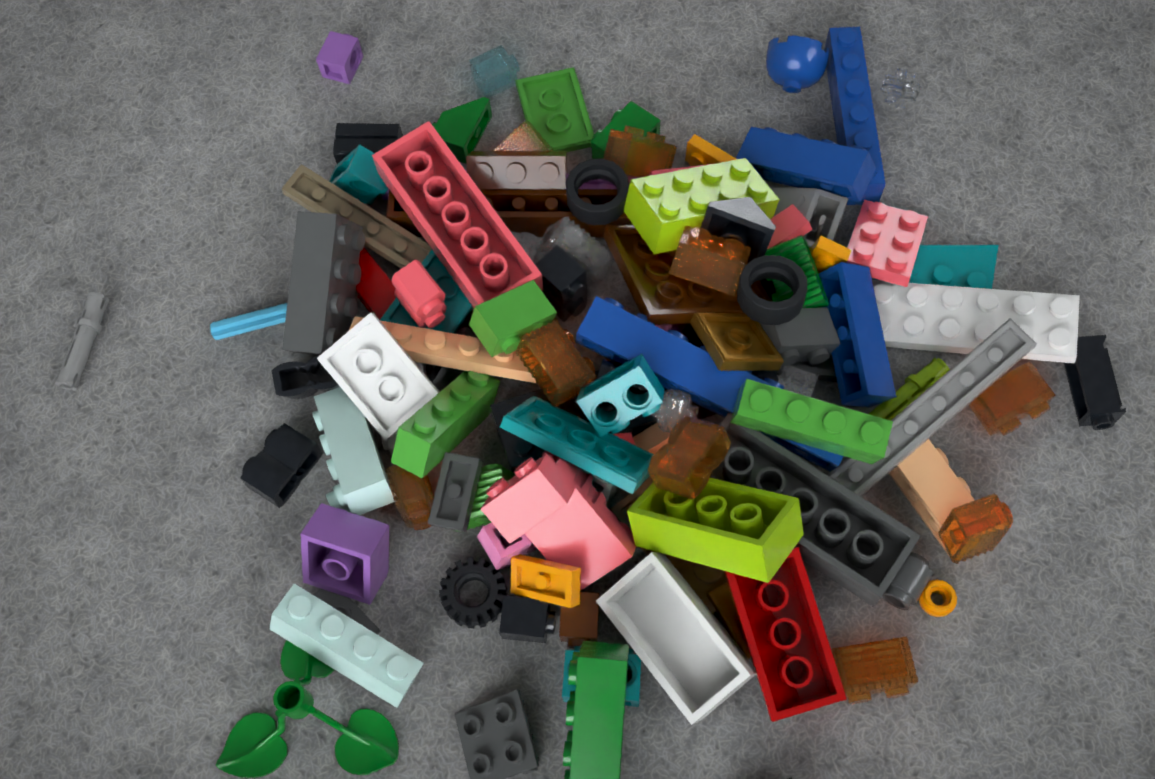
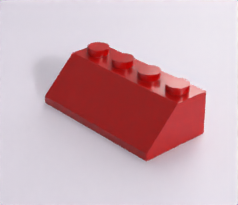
M799 547L791 551L769 583L725 571L770 721H778L846 700L847 698Z

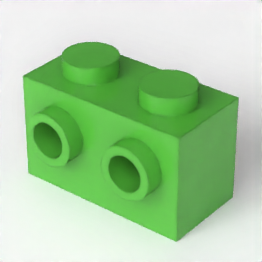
M532 280L475 306L469 326L490 356L494 357L502 352L510 354L517 350L523 342L531 338L538 340L547 335L551 330V324L557 312L536 282Z

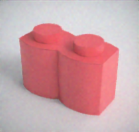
M415 259L394 273L392 277V284L396 288L394 295L420 328L428 327L429 329L440 324L445 318L444 314L447 309L443 302L445 293L420 261Z

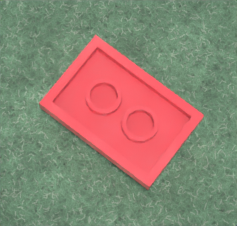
M864 199L847 247L851 249V253L846 263L869 267L871 278L907 287L928 216Z

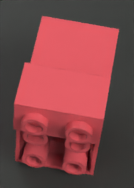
M544 450L541 454L542 457L534 461L531 457L519 465L514 471L515 476L507 482L504 478H501L486 491L488 498L481 507V511L509 544L525 534L546 560L580 567L581 591L632 558L636 546L630 528L627 524L619 522L616 515L607 508L604 494L597 492L596 488L593 487V476L591 473L587 474L574 464Z

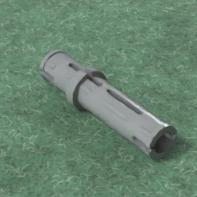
M95 292L88 293L80 318L75 320L73 326L76 329L61 371L55 382V385L61 386L60 388L73 391L78 389L96 335H100L103 328L100 324L109 303V298H104V295Z

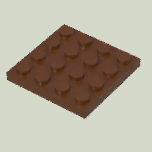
M606 225L603 237L640 313L647 316L648 322H652L654 325L691 324L690 321L694 313L745 314L737 302L739 279L690 261L694 246L654 255L634 225ZM760 280L751 285L753 293L759 298L773 302Z

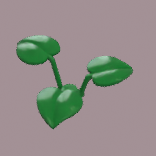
M286 640L282 649L280 664L284 675L294 681L282 683L274 693L273 702L278 709L275 712V715L278 717V728L276 721L267 714L252 713L246 715L231 730L223 752L216 762V767L230 775L242 778H258L273 773L283 764L288 755V745L280 736L286 729V716L292 719H302L311 714L344 733L335 744V757L342 769L354 775H369L395 764L399 757V741L388 719L375 710L359 709L351 715L346 727L313 707V696L304 686L311 683L312 676L315 678H325L335 669Z

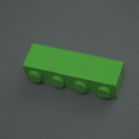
M464 371L398 427L391 463L420 478L426 476L444 459L445 452L450 453L490 415V405L494 404L500 380L486 374Z
M746 379L739 388L730 423L865 463L874 464L885 457L893 421Z

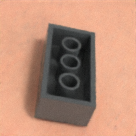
M297 212L282 350L320 356L349 331L358 309L355 293L356 285L359 284L361 279L360 251L363 250L365 244L362 226L338 214Z

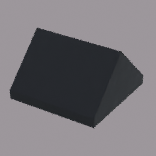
M751 197L710 202L690 261L739 279L745 265L755 258L765 256L776 226Z

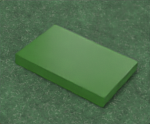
M574 67L515 80L534 151L571 152L591 147L594 132Z

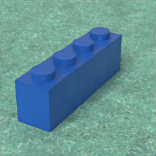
M751 127L736 156V159L746 158L763 180L796 188H817L857 202H861L876 170L869 151L861 146L852 145L848 147L838 145L828 139H822L821 141L809 139L799 133L789 135L780 133L770 127H765L764 129Z
M840 262L819 273L829 302V305L823 308H828L841 343L832 352L841 403L848 406L872 407L897 397L869 267Z

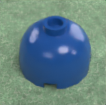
M788 36L787 42L778 43L779 37L769 41L766 69L772 80L782 86L784 91L799 93L801 89L809 88L819 82L827 66L828 47L824 51L820 41L801 36Z

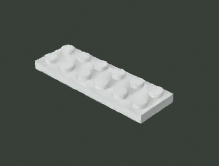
M872 280L886 347L969 354L1011 318L1037 343L1036 347L1022 359L1075 363L1080 295L908 283V286L904 287L885 281Z

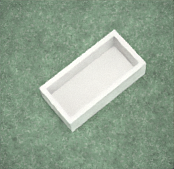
M651 552L596 600L691 725L703 720L756 675L754 665L665 554Z

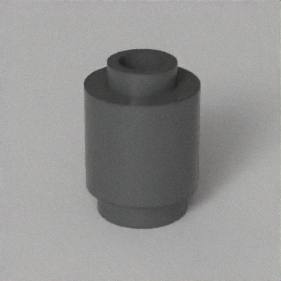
M911 552L883 594V599L901 610H908L910 605H915L933 575L932 570L928 567L929 562L921 555Z

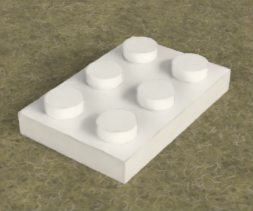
M371 312L317 358L384 440H388L397 433L400 425L439 393L438 389L377 316Z

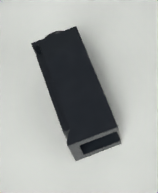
M1106 335L1078 337L1075 363H1064L1079 427L1092 426L1094 430L1108 429L1113 427L1126 413V408L1120 409L1122 403L1108 350L1103 345L1107 337Z

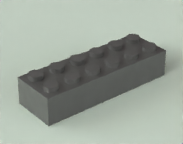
M728 413L690 465L687 472L799 498L804 535L794 548L799 547L802 560L874 607L882 598L921 535L759 431L730 423L732 414Z

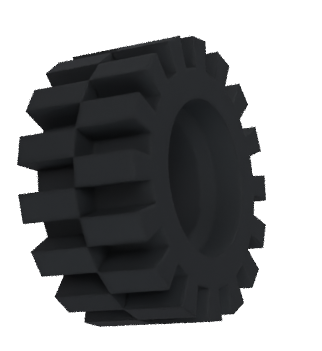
M469 557L467 562L463 564L461 560L455 562L456 567L453 570L449 567L445 571L447 577L442 578L440 582L442 589L439 590V597L447 615L455 620L456 624L460 626L464 624L468 628L473 629L476 625H479L480 628L485 627L489 621L493 623L498 619L497 615L499 612L502 613L504 596H508L503 575L495 569L492 562L489 565L486 559L479 558V561H474L473 557ZM472 580L481 581L488 588L486 599L477 606H468L460 599L461 588Z

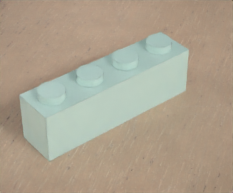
M341 387L314 396L318 410L312 412L318 430H324L325 433L320 435L319 439L325 454H331L332 457L326 460L333 480H339V484L334 486V490L340 505H348L351 513L362 515L396 502L368 419Z
M293 584L271 616L270 630L396 708L400 705L424 664L296 584Z

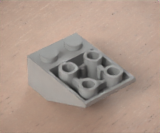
M771 188L780 199L774 216L794 204L810 222L813 230L803 236L808 242L809 248L820 235L834 241L848 198L817 188Z

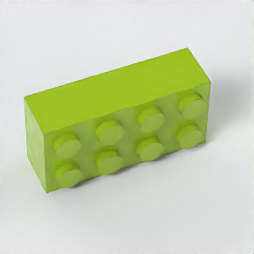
M746 158L631 179L623 211L655 255L694 246L710 202L751 197L767 217L771 219L774 217L780 199Z
M665 468L627 510L635 546L766 583L770 582L804 535L799 498L671 468Z

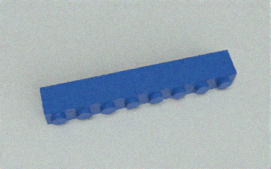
M596 296L576 333V343L611 361L613 358L624 364L642 354L664 388L723 418L728 413H733L739 388L746 379L784 389V386L779 382L769 378L762 380L752 375V371H719L705 346H700L699 348L687 342V337L675 330H668L667 332L655 326L652 322H648L646 315L637 313L635 316L623 310L624 306L612 298L606 297L603 300ZM760 432L788 451L830 472L840 465L844 457Z

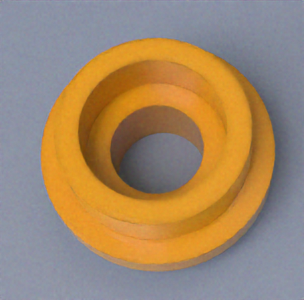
M935 579L927 583L918 600L920 606L927 614L934 617H944L955 609L957 595L950 584L943 580ZM932 593H938L942 596V605L932 602Z

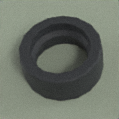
M600 158L589 159L579 163L570 171L566 180L567 206L572 215L581 222L590 225H606L617 220L624 213L623 210L629 189L628 177L624 170L613 161ZM602 179L609 181L617 188L616 197L612 201L601 205L586 203L578 196V189L590 180Z
M773 255L755 258L745 265L740 274L737 302L742 312L756 322L764 325H780L790 322L799 315L804 305L808 290L807 277L802 268L790 259ZM762 279H776L789 286L793 295L788 300L769 302L753 293L751 285Z

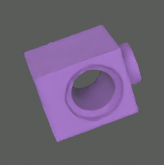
M330 31L316 58L322 77L346 84L351 83L364 57L359 39L350 34Z

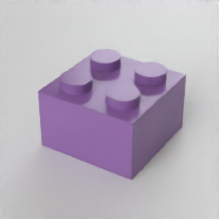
M321 503L300 534L303 583L370 605L387 577L389 570V525L376 519H369L347 512L344 509Z

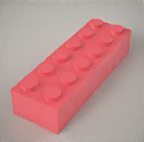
M429 121L372 155L379 176L473 308L532 280L543 291L542 273Z

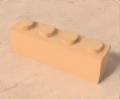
M929 439L889 473L952 560L987 539L996 530L990 513L984 507L977 504L971 496V491L966 481L955 475L949 467V462L944 452L939 448H935Z

